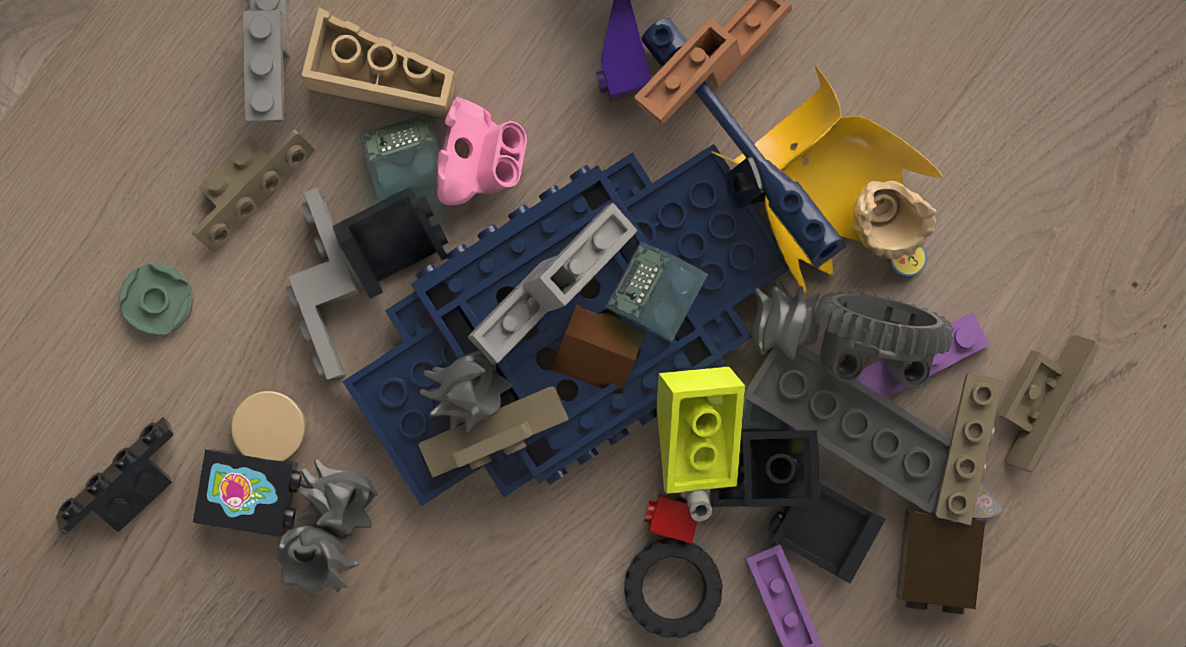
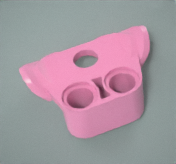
M456 96L445 119L448 129L444 149L440 150L437 158V195L439 201L445 205L463 204L469 201L475 194L490 195L515 186L521 176L527 144L525 130L520 124L509 121L496 125L491 121V114L486 109ZM457 139H462L468 144L469 155L466 159L459 157L455 151Z

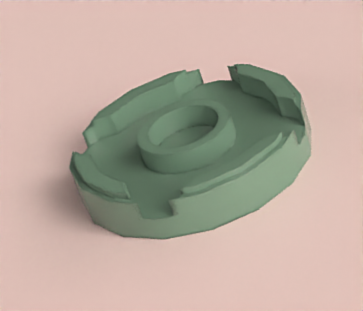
M160 263L144 265L130 272L122 283L118 297L126 322L138 332L153 336L170 334L182 327L190 316L194 303L192 287L186 277L174 267Z

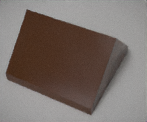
M576 305L552 370L602 389L610 384L618 385L620 388L613 391V393L622 395L646 331L621 322L619 317L602 311L596 314Z

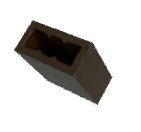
M906 510L896 592L897 598L906 601L905 607L927 610L928 604L942 605L943 612L964 614L965 608L976 609L985 520L972 518L971 525L938 518L934 513Z

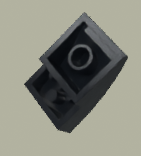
M818 430L741 432L737 486L711 489V507L821 505Z

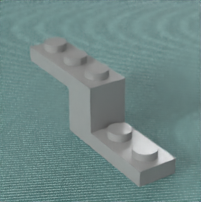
M250 0V10L243 11L245 121L247 123L285 122L283 58L290 57L289 1Z
M314 188L304 192L307 202L302 204V208L308 223L316 224L320 236L314 239L321 257H328L329 261L289 276L291 286L286 289L293 307H300L304 320L299 322L304 338L307 342L312 340L317 354L313 355L312 358L320 376L325 374L327 380L333 381L346 375L320 308L358 294L360 289L350 263L337 241L332 227L335 224L323 192L319 188Z
M614 203L607 205L559 255L540 262L468 336L469 340L492 365L498 363L547 312L566 306L638 230Z

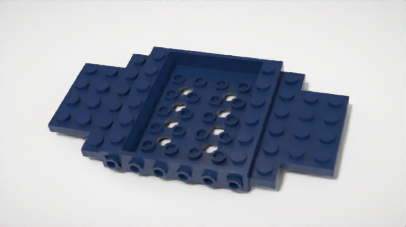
M715 144L653 183L633 152L604 171L598 165L591 170L588 165L580 168L569 176L572 182L561 189L557 185L550 187L538 196L541 201L531 208H528L526 204L517 208L508 215L510 219L508 223L500 228L496 224L489 226L477 235L479 241L467 248L465 244H462L447 254L449 260L436 268L433 263L415 274L418 280L411 284L415 292L385 310L404 342L342 382L421 506L483 466L503 497L533 478L538 483L546 479L548 484L551 485L568 474L564 468L577 459L578 463L582 465L599 454L595 448L606 440L613 445L630 434L626 427L639 420L641 425H644L657 417L659 373L719 368L725 364L722 358L724 355L751 339L750 333L732 306L753 294L756 288L764 287L790 269L781 253L776 238L754 204L738 208L726 176L731 169L724 158L712 153L713 151L720 154ZM614 203L638 231L593 276L600 284L599 295L593 299H586L578 292L566 306L547 312L537 322V334L531 339L522 338L496 363V373L512 385L511 388L500 395L501 404L499 408L550 386L557 388V385L562 380L569 379L574 381L578 386L576 398L572 401L561 400L569 420L525 439L526 447L505 455L504 450L501 449L490 454L492 461L472 470L468 463L432 478L419 444L450 430V415L429 416L440 403L421 395L420 390L429 391L439 388L440 385L424 375V371L434 372L432 369L435 367L446 368L458 358L471 352L480 351L469 340L468 336L499 305L497 302L498 291L506 286L515 289L540 262L559 255L561 250L566 248L607 205ZM641 245L645 248V251H642V253L651 249L661 253V261H664L663 257H670V260L665 266L664 263L661 265L664 271L646 305L638 308V311L641 309L639 318H636L633 315L636 310L627 314L617 309V301L614 302L616 303L614 306L608 305L613 297H615L614 300L617 298L615 290L633 257L640 256V252L637 254V251ZM635 260L637 263L632 265L621 286L622 288L618 291L619 293H624L640 264L639 261ZM576 305L595 314L601 313L605 309H614L619 313L621 322L646 331L640 346V355L635 360L622 395L613 393V391L620 388L618 385L610 384L602 389L552 369L543 370L538 366L536 357L542 349L549 348L558 354Z

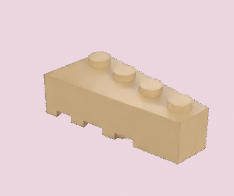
M318 8L301 75L308 90L446 119L456 87L453 71L416 53H409L393 45V42L369 34L361 30L359 26L349 21L344 22L332 16L330 12Z

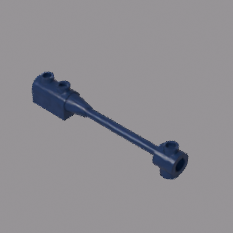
M670 18L658 20L642 36V42L661 67L688 41ZM704 81L695 90V93L746 158L753 157L764 185V193L769 201L768 206L812 265L816 269L847 247L844 240L799 182H794L770 160L765 159L713 90Z

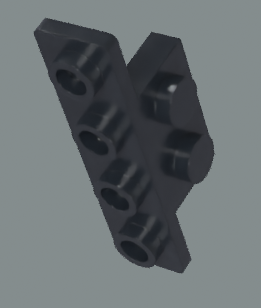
M164 417L157 423L153 422L146 426L141 432L139 439L131 447L120 450L113 458L112 464L105 471L93 475L80 494L75 498L67 499L60 506L56 519L59 530L62 533L67 534L91 511H94L113 529L119 532L172 483L170 476L150 459L174 434L170 423Z

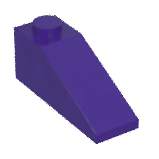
M613 0L601 58L602 71L596 72L600 92H608L610 101L636 95L651 80L630 0Z

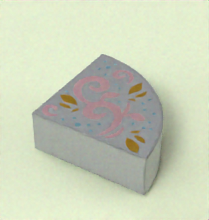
M980 482L972 518H988L1003 511V508Z

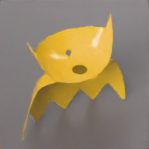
M815 65L821 85L820 88L758 140L755 146L766 160H770L794 182H799L840 236L860 241L857 232L853 228V210L860 192L871 181H879L881 183L896 181L904 186L903 169L936 178H941L942 174L921 153L875 122L862 116L841 117L837 96L828 80ZM797 144L796 150H790L791 145ZM712 151V153L726 160H729L737 165L746 158L742 154L736 159L732 160L724 155ZM803 157L809 158L807 164H802ZM765 196V207L777 244L798 285L803 286L804 293H807L798 259L810 265L812 263L772 213L768 206L769 201ZM832 258L817 269L829 275L834 274Z

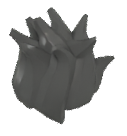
M780 279L775 280V286L772 288L773 299L765 295L758 288L755 289L754 293L758 300V309L751 328V339L753 345L762 356L777 344L791 360H794L799 344L811 345L816 343L819 329L821 328L818 323H815L814 319L815 305L820 296L819 293L805 299L803 286H799L793 298Z
M476 351L458 358L446 368L435 367L432 369L434 372L425 370L424 375L438 383L440 387L429 391L421 389L420 394L440 403L430 413V417L450 415V430L453 431L458 424L465 422L466 432H469L477 422L490 418L498 412L501 404L500 395L511 388L512 385L496 373V364L492 365L480 351Z
M318 459L314 463L319 478L313 477L306 468L302 469L305 481L299 483L303 488H299L298 491L305 496L310 504L296 519L297 521L313 520L317 522L316 526H322L337 535H347L354 528H371L372 522L364 509L378 494L372 482L366 476L351 470H331L326 468Z
M300 526L286 532L278 541L277 559L282 565V584L297 586L301 591L308 593L313 598L327 587H334L336 592L341 590L340 587L348 588L347 583L339 574L359 565V562L342 555L347 548L352 534L349 533L344 535L342 539H339L330 533L329 530L313 526Z

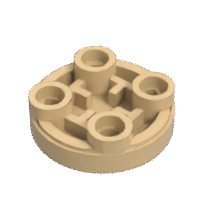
M264 391L249 396L238 406L232 418L231 434L235 446L242 455L286 461L300 449L305 438L307 422L301 408L292 398L279 392Z

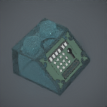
M422 114L360 134L367 167L380 202L412 186L415 193L437 186V158L441 148L430 115Z
M640 242L605 308L671 343L708 274L674 255Z

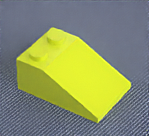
M730 367L659 373L657 417L664 491L666 494L737 486L745 385Z

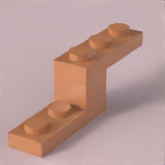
M748 0L723 27L709 17L634 97L636 103L663 125L706 79L720 88L792 11L791 4L786 0Z

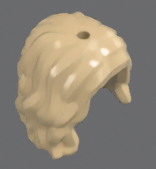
M871 181L860 192L854 206L853 228L857 232L864 248L870 249L875 255L885 259H900L904 254L908 256L914 255L916 249L924 245L926 237L935 231L936 219L934 215L936 214V209L932 208L929 202L924 201L917 193L911 192V190L896 181H887L885 183Z

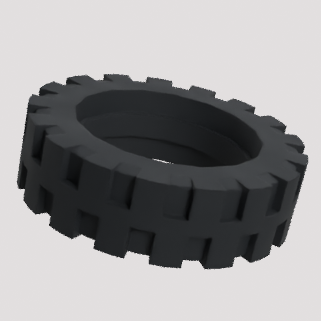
M661 539L649 544L636 554L625 575L624 593L632 616L644 629L652 634L660 635V637L684 638L689 634L701 631L708 622L712 621L722 600L723 584L719 569L707 552L694 543L691 544L677 539ZM669 557L683 558L694 564L701 573L704 584L703 597L697 608L687 616L676 619L665 618L653 612L645 602L642 592L643 579L649 568L659 560Z

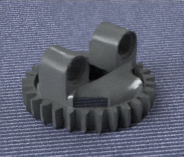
M840 291L838 293L831 292L825 294L819 299L814 317L815 323H818L819 327L825 328L820 350L821 364L838 380L843 382L853 381L860 376L865 365L867 353L885 358L889 373L906 387L912 389L919 388L929 380L934 356L937 353L944 354L949 352L953 339L954 328L945 317L938 316L937 312H929L927 308H920L915 306V304L904 303L902 300L897 301L889 297H878L875 294L874 296L866 295L862 292L855 294L850 291L847 294ZM845 355L844 361L837 365L838 360ZM912 362L910 368L904 372L906 366Z

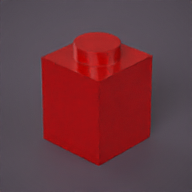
M659 494L656 502L649 500L643 520L649 522L648 530L650 532L691 544L698 521L691 517L686 502Z

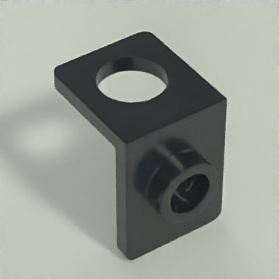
M753 157L745 158L726 174L738 208L765 201L764 185Z

